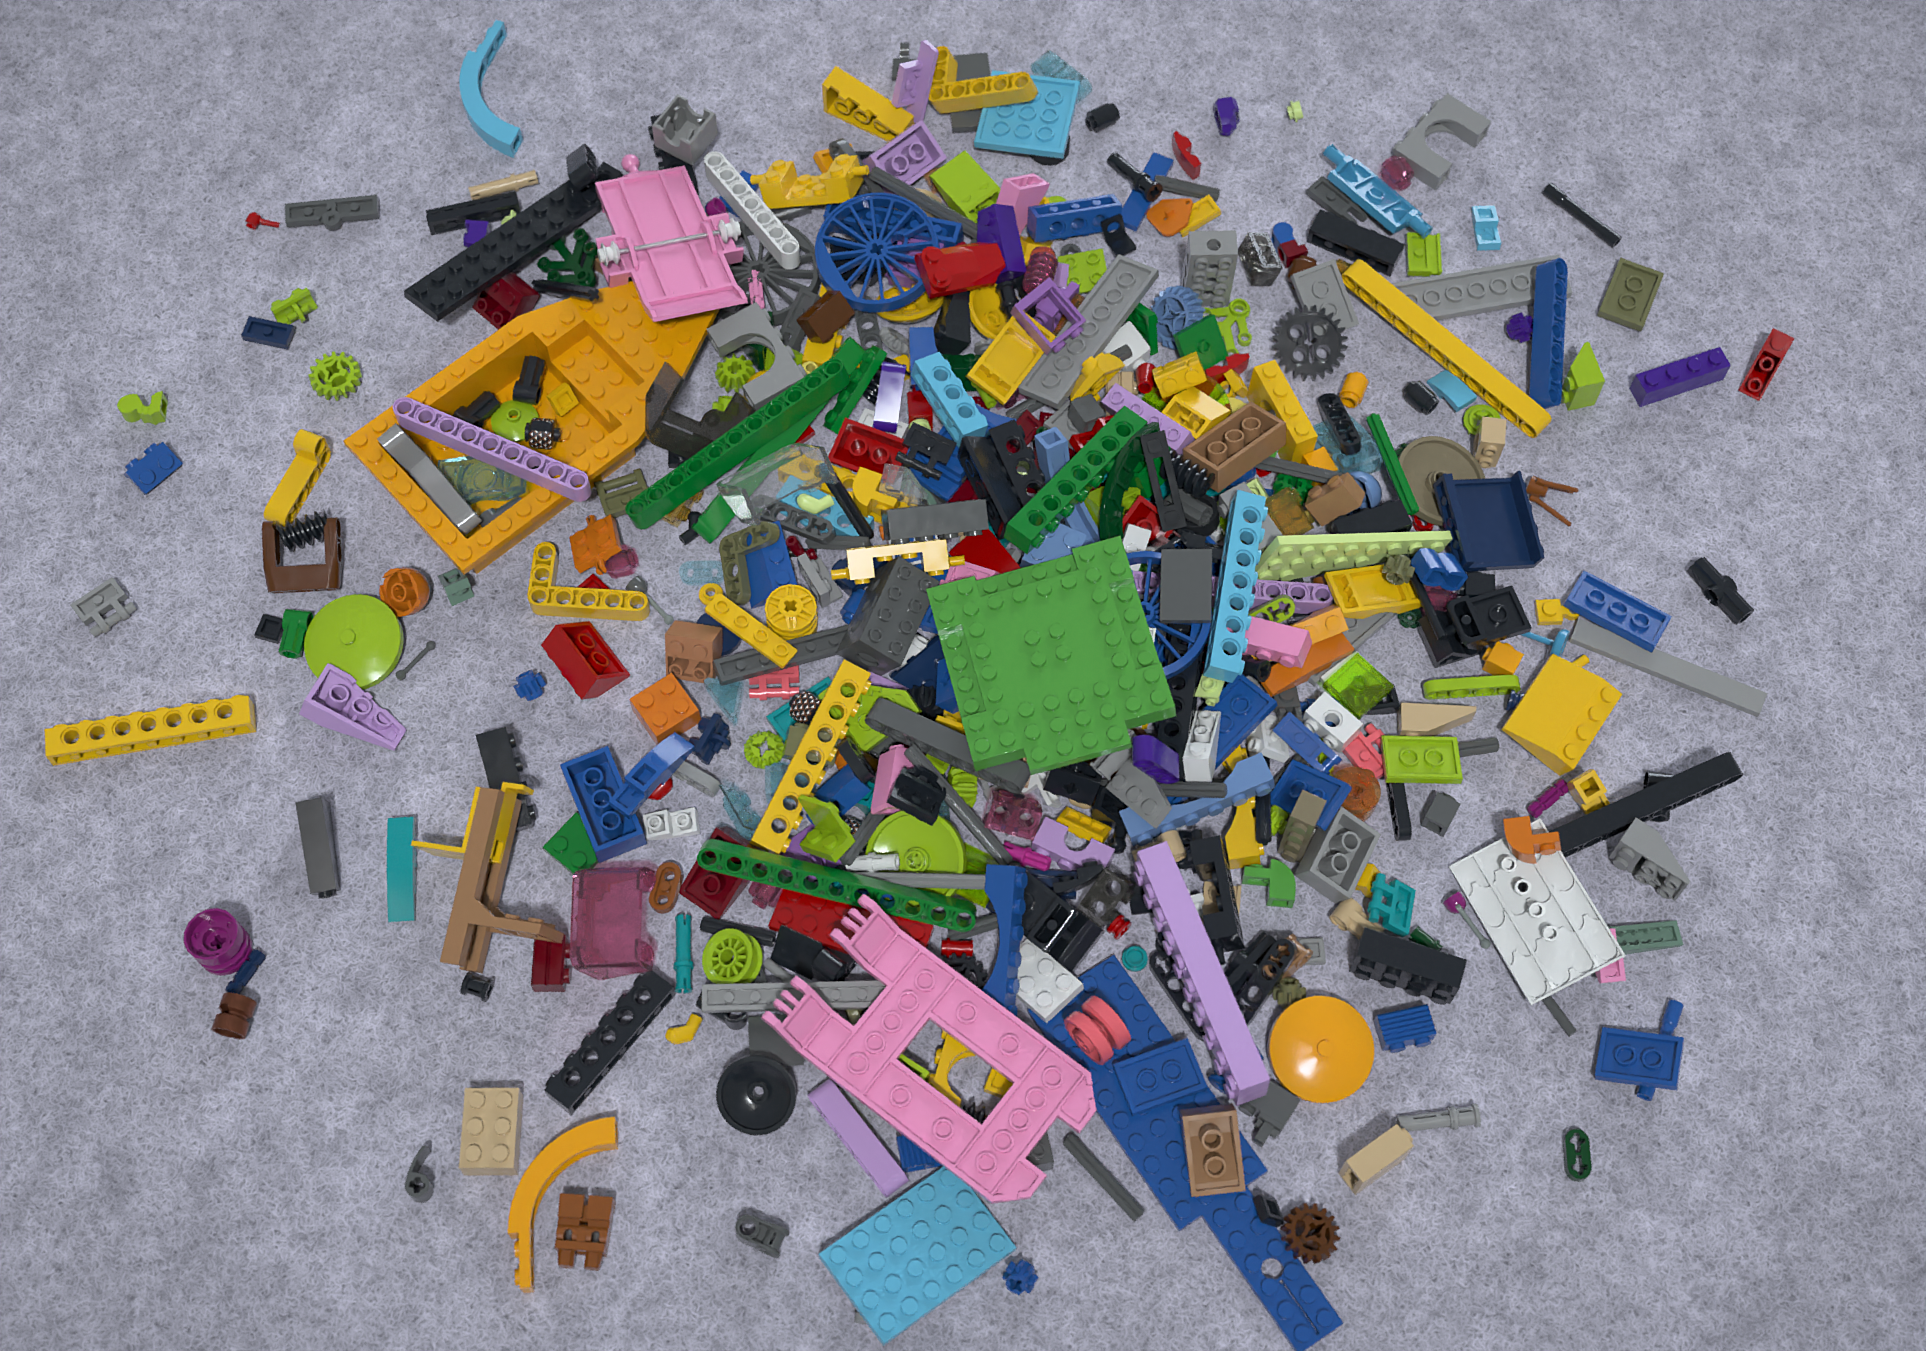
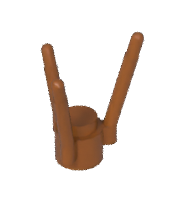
M1533 475L1526 489L1527 494L1531 495L1529 500L1537 503L1570 527L1572 525L1570 521L1539 498L1540 496L1545 498L1549 488L1571 494L1577 493L1579 491L1578 488L1550 482Z

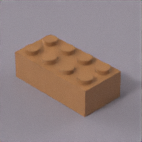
M1250 401L1183 448V463L1187 459H1191V468L1196 463L1200 465L1199 473L1204 468L1208 469L1206 477L1214 473L1215 480L1211 488L1219 493L1286 445V422Z

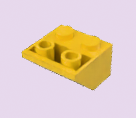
M1193 386L1173 396L1161 413L1189 430L1196 440L1225 420L1231 413V410Z

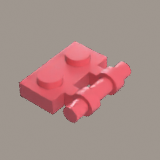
M799 665L749 678V685L759 684V688L749 689V698H759L762 701L767 700V698L782 697V700H789L795 694L800 695L799 687H789V683H799ZM767 684H782V687L767 688Z
M1372 723L1364 729L1369 736L1365 737L1360 731V734L1342 751L1369 785L1384 776L1382 754H1379L1372 745L1377 744L1381 749L1380 740L1382 735L1385 734L1381 729L1377 730Z

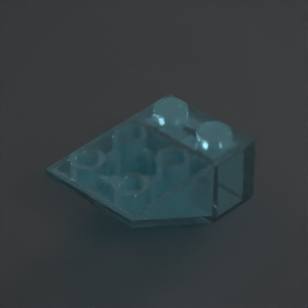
M1352 416L1350 418L1361 438V450L1354 455H1345L1340 452L1325 421L1313 425L1318 435L1314 448L1317 450L1325 447L1338 469L1337 472L1363 471L1372 474L1381 469L1383 459L1373 436Z

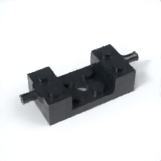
M1195 829L1191 831L1193 841H1189L1191 850L1186 851L1189 866L1192 867L1193 874L1197 873L1201 881L1213 879L1214 886H1216L1217 892L1220 894L1216 896L1218 910L1221 912L1203 915V926L1220 965L1226 964L1225 952L1245 949L1228 854L1220 835L1203 838L1202 830Z

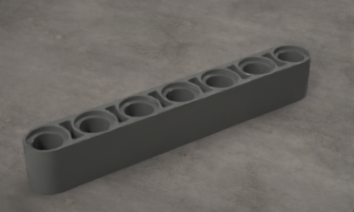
M878 698L865 718V723L873 730L908 746L915 744L921 752L1011 793L1020 794L1031 776L1028 764L1021 760L975 771L966 735L886 699Z

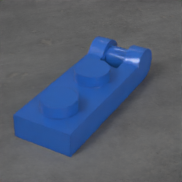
M1290 711L1272 730L1309 765L1318 771L1329 775V770L1335 764L1338 765L1342 761L1333 750ZM1323 752L1327 758L1320 764L1316 758Z

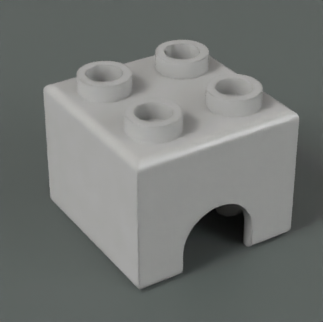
M677 94L652 125L655 146L693 166L718 135L716 114L706 108L703 109L704 115L696 113L689 106L688 99Z

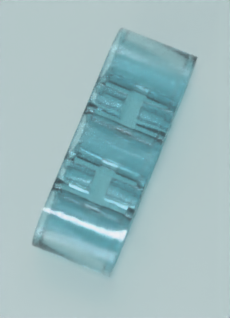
M1050 50L1046 51L1031 64L1032 72L1036 76L1080 81V91L1076 105L1093 90L1091 83L1082 74Z

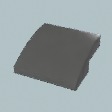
M786 1014L775 1015L781 1022L787 1017ZM761 1016L748 1017L749 1055H763L773 1058L784 1067L804 1065V1057L797 1053L771 1026L764 1022Z

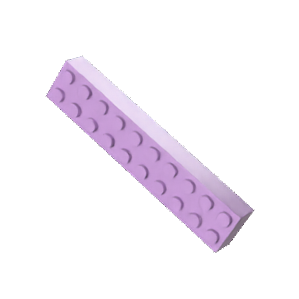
M1167 841L1137 851V860L1134 862L1136 871L1133 872L1135 882L1138 887H1143L1145 905L1147 909L1152 908L1155 915L1153 917L1154 926L1157 932H1162L1165 939L1162 941L1164 950L1168 956L1172 955L1175 962V964H1172L1177 979L1181 978L1185 987L1182 988L1186 1001L1193 1004L1195 1009L1193 1011L1194 1020L1197 1026H1202L1205 1035H1203L1205 1046L1208 1051H1213L1216 1058L1213 1060L1214 1067L1218 1075L1222 1074L1225 1079L1224 1090L1228 1099H1233L1235 1105L1238 1106L1265 1096L1270 1077Z

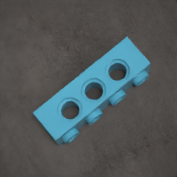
M940 352L916 360L911 376L954 442L957 443L958 448L962 438L965 436L984 437L988 427L987 419L983 414H980L974 399L967 394L963 388L962 381L951 370L948 360L944 359Z
M790 476L775 498L779 502L802 510L797 503V497L800 494L804 493L816 499H820L828 494ZM832 497L834 501L833 506L813 514L816 516L822 513L829 514L821 518L831 522L836 535L859 536L834 497ZM787 511L780 512L782 515L788 516ZM870 515L868 518L864 517L872 530H874V517ZM801 519L799 520V522L802 525L807 526L809 520ZM842 524L850 525L848 527H840ZM827 528L824 531L819 530L821 534L828 532Z

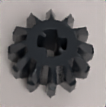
M924 684L921 687L913 685L912 689L907 690L922 711L919 715L932 721H936L938 715L942 716L944 709L936 706V689H934L933 685L930 687Z

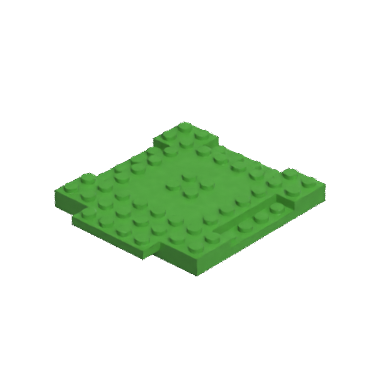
M1121 536L1072 549L1073 554L977 581L975 576L926 589L975 771L1022 758L1027 759L1031 775L1132 748L1128 729L1176 716L1175 705L1148 627Z

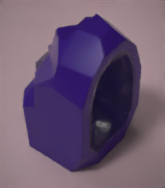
M1233 97L1219 98L1213 107L1216 125L1221 135L1230 136L1240 122L1239 107L1236 99Z

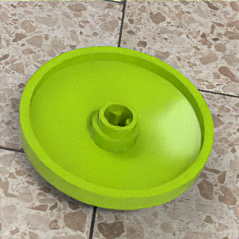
M362 594L343 596L325 605L312 619L305 635V658L309 668L317 678H319L329 663L350 674L356 680V684L362 690H365L384 680L397 665L403 650V629L396 614L381 600Z
M904 811L894 813L877 826L866 848L865 855H868L869 852H875L877 855L898 854L900 866L898 870H880L877 872L965 874L967 859L963 840L957 829L939 814L937 820L931 826ZM913 887L953 897L958 889ZM883 898L886 901H893L889 898ZM914 900L907 902L911 907L916 908L920 906V904Z

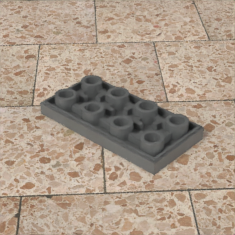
M988 53L953 55L958 65L956 81L991 76ZM983 108L951 112L952 133L977 131Z

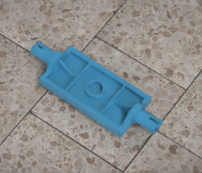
M1333 144L1324 150L1323 156L1327 157L1337 166L1336 169L1330 171L1327 179L1337 189H1340L1349 196L1354 203H1357L1367 211L1368 215L1379 221L1386 230L1395 234L1406 227H1411L1422 238L1427 237L1432 232L1433 227L1421 218L1423 213L1360 161L1354 160L1349 155L1346 156Z

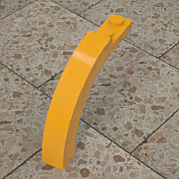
M615 1117L590 1121L560 1135L537 1155L522 1176L510 1207L508 1235L511 1239H519V1241L514 1242L515 1258H519V1269H515V1285L519 1286L523 1293L534 1292V1223L544 1194L553 1181L575 1162L602 1151L618 1150V1124Z

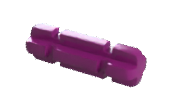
M1559 779L1553 787L1551 786L1540 795L1537 801H1533L1528 806L1527 812L1533 818H1538L1544 810L1546 811L1558 801L1560 796H1564L1569 791L1566 781Z

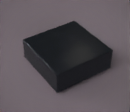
M263 614L255 631V638L279 644L284 631L282 618Z
M1261 1194L1253 1198L1261 1223L1276 1228L1284 1224V1219L1276 1199Z

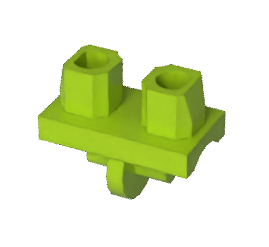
M306 287L303 290L301 288L293 290L290 297L285 300L278 299L272 302L270 310L277 322L291 324L298 319L301 323L306 321L304 316L318 307Z

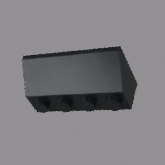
M965 436L961 440L957 458L977 499H986L988 521L997 539L1002 540L1004 539L1007 523L1023 507L1019 505L1015 487L1013 485L1010 486L1007 480L1008 474L1005 467L1000 465L996 458L997 451L994 445L989 444L986 437Z

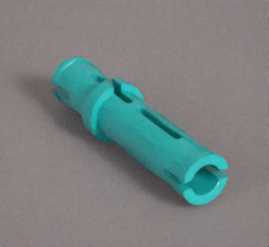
M684 914L675 916L676 962L673 964V970L676 971L675 992L681 994V989H684L683 994L692 992L691 971L694 969V963L691 961L692 916L687 914L686 919H684Z

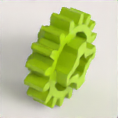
M332 351L330 357L324 353L323 360L315 359L317 366H310L312 373L308 374L312 389L316 390L319 397L324 394L325 399L329 400L331 396H334L335 400L338 401L340 395L348 398L347 392L355 393L354 385H361L359 378H362L358 362L354 361L352 355L346 357L345 352H341L337 356L335 351ZM320 379H323L325 385L320 382Z

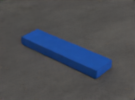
M1153 152L1143 172L1149 174L1152 181H1154L1156 175L1167 177L1174 164V160ZM1135 189L1132 190L1124 204L1121 215L1125 228L1137 232L1153 201H1148L1142 192H1137Z

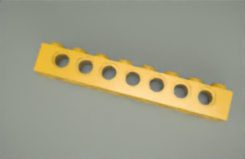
M845 659L841 662L749 842L750 844L779 855L780 851L786 852L792 840L788 838L791 830H797L803 819V816L799 815L803 806L798 798L800 795L810 798L814 797L815 794L811 792L814 784L820 785L826 774L823 767L826 761L831 762L838 750L834 747L837 739L843 740L849 726L845 725L849 716L854 718L860 707V704L857 703L860 694L865 695L872 683L868 680L870 672ZM849 686L853 690V696L849 698L844 697L841 694V687ZM831 708L839 709L842 713V718L839 720L832 719L829 715V710ZM821 730L827 731L830 734V741H820L818 732ZM808 753H815L819 757L817 765H811L807 762L806 755ZM803 775L808 781L807 786L804 788L798 787L795 784V776ZM785 798L794 799L796 802L794 810L785 809L783 806ZM775 820L781 821L785 827L784 832L775 833L771 828V823Z
M235 695L229 699H210L205 703L199 704L185 703L175 708L161 707L150 712L137 711L126 716H107L102 720L96 721L82 720L78 724L72 725L58 724L53 726V728L44 729L45 754L50 763L55 766L256 732L255 708L249 695ZM232 713L230 717L222 719L226 714ZM206 717L203 722L197 723L199 719ZM181 721L178 726L172 727L174 723ZM155 726L153 730L147 731L149 727ZM130 730L126 735L121 736L124 731ZM104 734L101 739L96 740L99 735ZM79 738L76 743L70 744L74 739Z

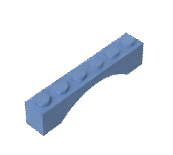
M1262 752L1237 762L1232 773L1223 782L1227 785L1228 791L1225 798H1200L1185 804L1171 805V811L1157 829L1147 823L1130 807L1119 811L1132 846L1146 845L1153 838L1165 832L1176 830L1184 825H1194L1203 817L1208 815L1216 816L1227 807L1232 805L1240 806L1251 797L1256 795L1264 796L1270 793L1275 788L1274 778Z

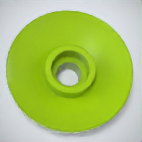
M513 400L506 401L492 414L491 426L494 433L512 442L525 440L526 423H530L531 419L538 417V413L531 404Z

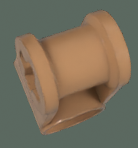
M1294 934L1289 935L1286 939L1296 944L1297 955L1281 979L1291 977L1309 961L1313 954L1311 949H1306L1297 941V936ZM1280 945L1278 949L1281 950V954L1278 958L1272 956L1270 960L1283 966L1284 963L1279 962L1283 955H1290L1288 951L1289 945ZM1267 965L1264 968L1269 980L1276 977V974L1271 973L1273 965Z

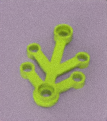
M1241 298L1234 299L1229 303L1228 307L1212 309L1204 307L1207 310L1203 313L1214 314L1215 317H1226L1224 321L1217 323L1227 353H1239L1235 348L1231 330L1235 322L1239 330L1238 344L1243 347L1251 344L1252 335L1248 332L1246 318L1250 314V306L1246 300ZM1241 337H1247L1249 340L1243 341Z

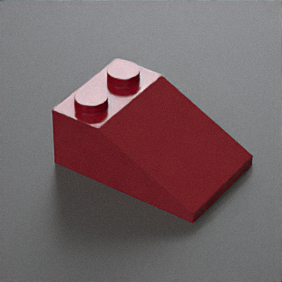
M728 826L716 827L709 838L763 851L750 844L749 840ZM705 851L709 858H716L714 852ZM730 858L734 864H742L739 858ZM696 860L681 885L679 894L715 919L720 920L751 880L706 870ZM757 863L755 865L759 869L762 863Z

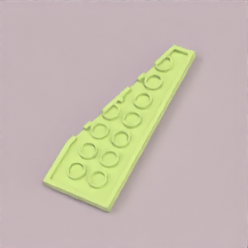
M1450 531L1277 536L1262 553L1255 571L1258 572V580L1291 581L1331 571L1361 568L1371 564L1387 562L1389 556L1394 557L1399 554H1409L1410 557H1413L1422 548L1433 549L1439 553L1452 540Z

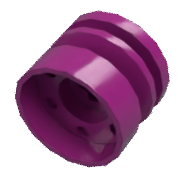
M219 908L206 909L196 914L188 922L184 931V945L187 951L211 974L218 976L230 975L238 971L245 960H249L248 956L252 952L251 937L235 917L226 910Z

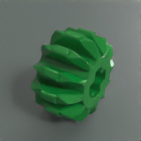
M1279 473L1272 487L1273 491H1275L1274 497L1275 499H1281V506L1288 503L1290 510L1294 504L1301 508L1303 503L1307 501L1308 492L1314 487L1312 486L1313 481Z

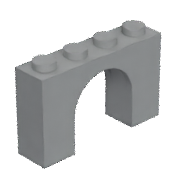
M1447 93L1441 100L1437 99L1428 114L1424 113L1415 128L1411 127L1402 142L1398 141L1392 150L1394 153L1392 163L1436 191L1449 177L1452 163L1432 151L1426 144L1425 138L1433 133L1446 132L1455 135L1475 148L1488 134L1491 121Z
M757 302L707 328L708 339L720 358L743 345L752 343L763 345L774 354L775 361L772 367L763 375L743 385L744 396L754 412L807 375L802 365H797L793 360L795 356L789 345L784 346L782 343L783 337L777 327L773 328L770 324L771 318L766 309H761Z

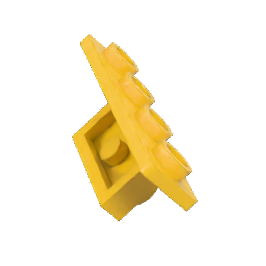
M718 593L705 607V612L780 668H784L796 655L797 649L721 593Z

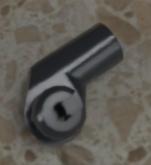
M1123 825L1115 826L1113 838L1108 842V846L1115 849V854L1123 853L1127 846L1125 841L1127 832Z

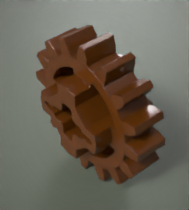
M1303 1203L1299 1208L1296 1206L1291 1209V1214H1287L1283 1218L1286 1224L1280 1227V1230L1286 1232L1281 1241H1288L1289 1243L1285 1250L1290 1251L1293 1249L1295 1252L1293 1258L1296 1260L1302 1256L1304 1264L1309 1263L1311 1260L1314 1264H1317L1322 1260L1325 1261L1330 1258V1253L1337 1250L1333 1243L1340 1241V1237L1334 1235V1232L1340 1228L1336 1225L1333 1226L1331 1223L1335 1217H1327L1326 1208L1318 1211L1316 1203L1309 1207L1307 1203ZM1315 1229L1312 1236L1305 1238L1309 1231Z

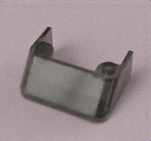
M664 362L645 396V436L653 445L689 459L756 411L738 392H735L724 412L718 409H711L704 414L700 422L669 410L668 408L685 380L669 363Z

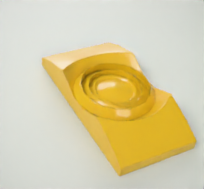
M1025 313L1051 343L1056 336ZM1012 316L966 377L1004 406L1044 352Z
M1384 564L1331 571L1324 574L1336 605L1340 606L1345 618L1365 619L1384 612L1401 614L1420 608L1422 605L1410 580L1408 584L1404 582L1401 585H1394L1386 579L1387 573L1382 572Z

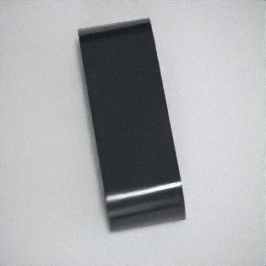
M585 143L566 156L568 177L579 191L599 177L597 159Z

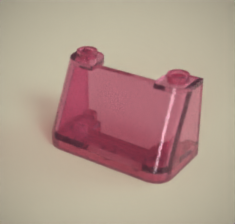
M648 867L586 868L575 871L572 879L570 961L574 969L597 980H606L652 970L654 951L647 942L641 940L642 893H648L653 890L656 883L654 870Z

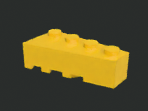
M837 66L833 68L822 84L824 112L887 142L914 124V115L901 107L896 108L891 103L892 101Z

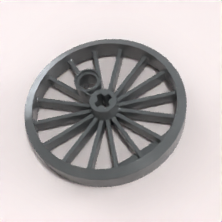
M740 221L741 235L738 236V239L743 238L751 260L743 253L742 262L729 264L731 265L729 267L737 285L744 291L748 303L735 305L732 308H720L717 316L724 320L737 313L741 305H751L750 294H746V291H749L748 284L753 282L752 270H756L759 272L757 274L758 285L760 279L763 291L773 312L774 326L783 324L794 300L777 284L795 291H799L800 287H803L815 294H818L821 280L816 269L815 247L811 241L798 229L781 222L797 240L799 249L805 253V255L800 256L799 265L811 262L813 270L785 269L772 257L769 251L762 260L764 245L761 242L759 243L758 260H756L747 236L754 234L743 221ZM784 277L812 278L810 286L807 287ZM767 286L773 289L790 306L777 311Z

